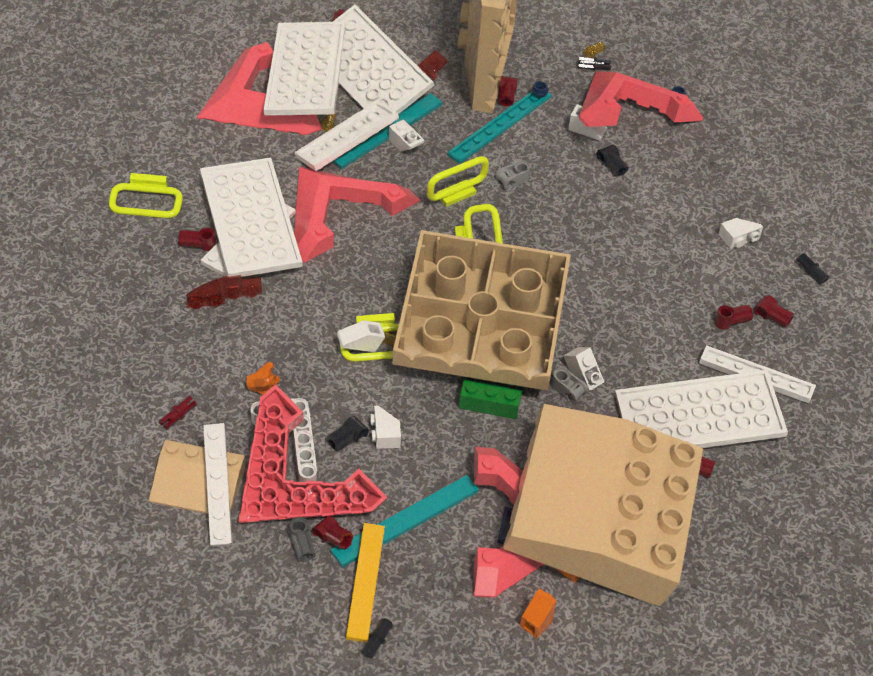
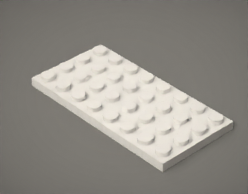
M353 5L333 21H345L346 24L338 84L362 109L378 100L400 114L434 86L433 81L356 5Z
M345 21L278 23L264 104V115L335 114L346 29Z
M271 158L200 168L228 279L302 267L301 255Z
M768 370L615 390V397L622 419L650 427L701 448L787 437L788 434Z

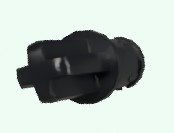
M596 57L594 59L578 58V67L590 68L594 71L596 69L610 71L611 60H601Z
M805 253L798 257L797 261L807 270V274H811L820 285L829 279V276L819 267V264L811 260Z
M382 618L375 631L370 633V639L362 650L365 657L373 658L381 644L385 643V638L393 627V623L390 620Z

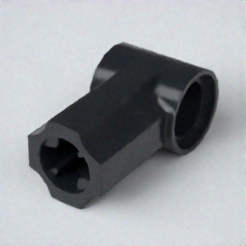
M614 144L597 150V159L602 161V165L606 164L615 176L619 177L628 171L629 167L619 156V150Z
M351 416L344 422L343 427L327 436V441L335 451H339L353 441L359 442L358 439L363 436L366 437L369 429L356 416Z

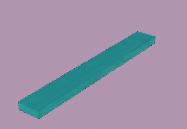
M531 91L447 152V156L458 164L463 163L549 100L552 94L548 92L547 95L538 97Z
M432 93L426 95L398 114L399 119L395 120L392 124L384 127L378 133L370 136L364 142L359 143L350 151L345 152L331 162L342 170L389 140V126L401 120H404L411 126L441 107L442 101Z
M466 475L378 523L377 525L385 526L382 546L477 494L479 488ZM362 533L354 537L349 548L344 549L336 546L331 549L332 556L342 568L358 560Z

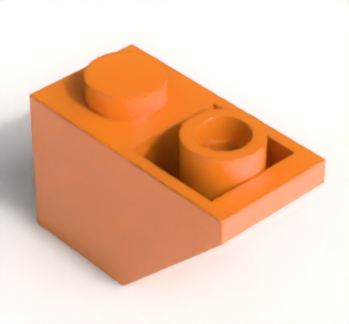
M539 588L522 615L520 627L535 638H538L553 622L557 600L550 593L544 592Z

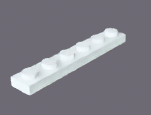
M707 345L699 364L729 375L768 370L774 391L806 403L810 402L816 387L812 383Z
M225 424L204 425L211 547L232 545Z

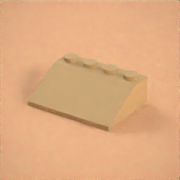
M165 440L159 456L149 502L209 514L205 447ZM227 452L231 513L245 471V455Z

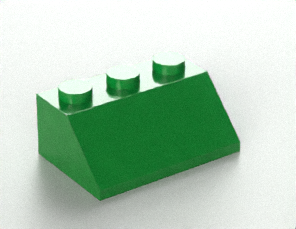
M466 377L460 394L459 409L517 420L523 388Z

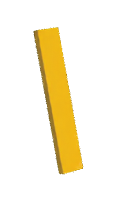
M364 523L346 640L368 642L385 526Z

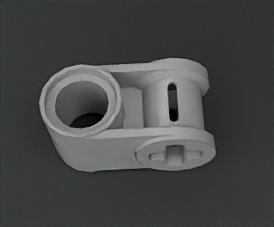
M524 160L517 161L514 164L500 168L496 172L495 177L503 183L505 190L511 189L529 180L530 164Z
M562 367L555 369L551 386L555 391L564 396L566 400L575 404L582 394L588 393L586 383L573 375L568 369Z

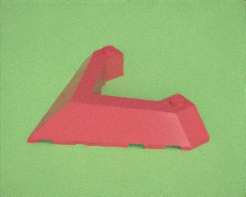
M267 42L243 51L197 116V119L205 118L216 122L235 123L236 125L262 129L270 128L275 129V131L288 133L290 131L301 135H308L321 130L317 114L264 115L266 94L251 91L250 89L259 71L271 68L274 51Z
M596 71L579 115V119L586 127L617 125L622 108L617 101L629 98L637 101L636 104L647 108H650L651 105L654 108L660 109L659 112L666 114L673 122L703 120L695 104L684 94L618 72Z
M299 167L294 236L302 262L305 263L334 247V233L325 225L331 199H343L357 203H374V205H381L391 216L418 203L420 199L410 189L397 184L367 181Z
M276 384L260 397L239 523L293 519L296 517L373 512L387 499V496L360 469L344 482L287 481L289 433L304 421L303 411Z
M475 447L474 484L495 486L499 491H503L514 505L519 494V482L523 470L495 448ZM503 546L499 549L478 547L474 556V597H496L544 564L505 550Z

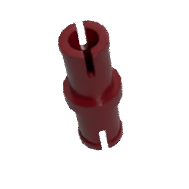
M187 396L180 404L174 405L171 411L159 420L160 425L168 421L163 426L168 430L179 419L185 418V414L197 405L196 401L194 400L188 405L187 403L193 398Z

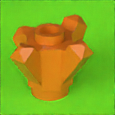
M267 362L256 373L247 376L246 382L249 390L257 391L264 395L275 384L279 383L280 377L272 373L274 368L272 362Z

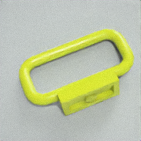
M479 156L437 173L428 182L427 198L430 201L441 200L447 207L476 195L477 190L473 186L482 182L487 176L489 168L488 159L484 156ZM482 163L481 172L475 178L464 180L434 194V187L438 181Z
M131 173L130 183H120L112 188L109 197V207L117 214L172 218L179 214L183 197L178 189L168 187L167 176ZM129 190L172 194L175 196V204L171 211L119 207L116 205V199L119 191Z
M491 204L469 207L464 214V226L455 227L456 236L473 238L472 214L488 211L492 215L495 242L503 243L498 210Z
M394 313L356 316V323L361 321L381 323L383 332L398 331L399 324H395ZM340 345L342 356L346 360L353 362L393 358V351L351 354L347 348H341Z

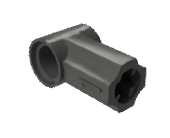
M302 517L292 519L289 537L293 542L297 559L302 562L311 560L316 556L308 530V522Z

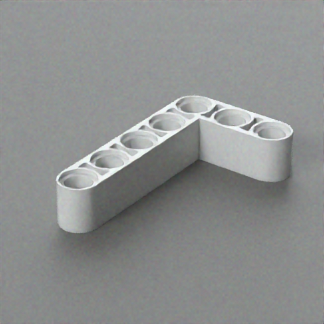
M291 399L303 411L304 421L292 430L298 481H317V466L309 405L305 399ZM260 401L255 402L251 406V422L256 425Z

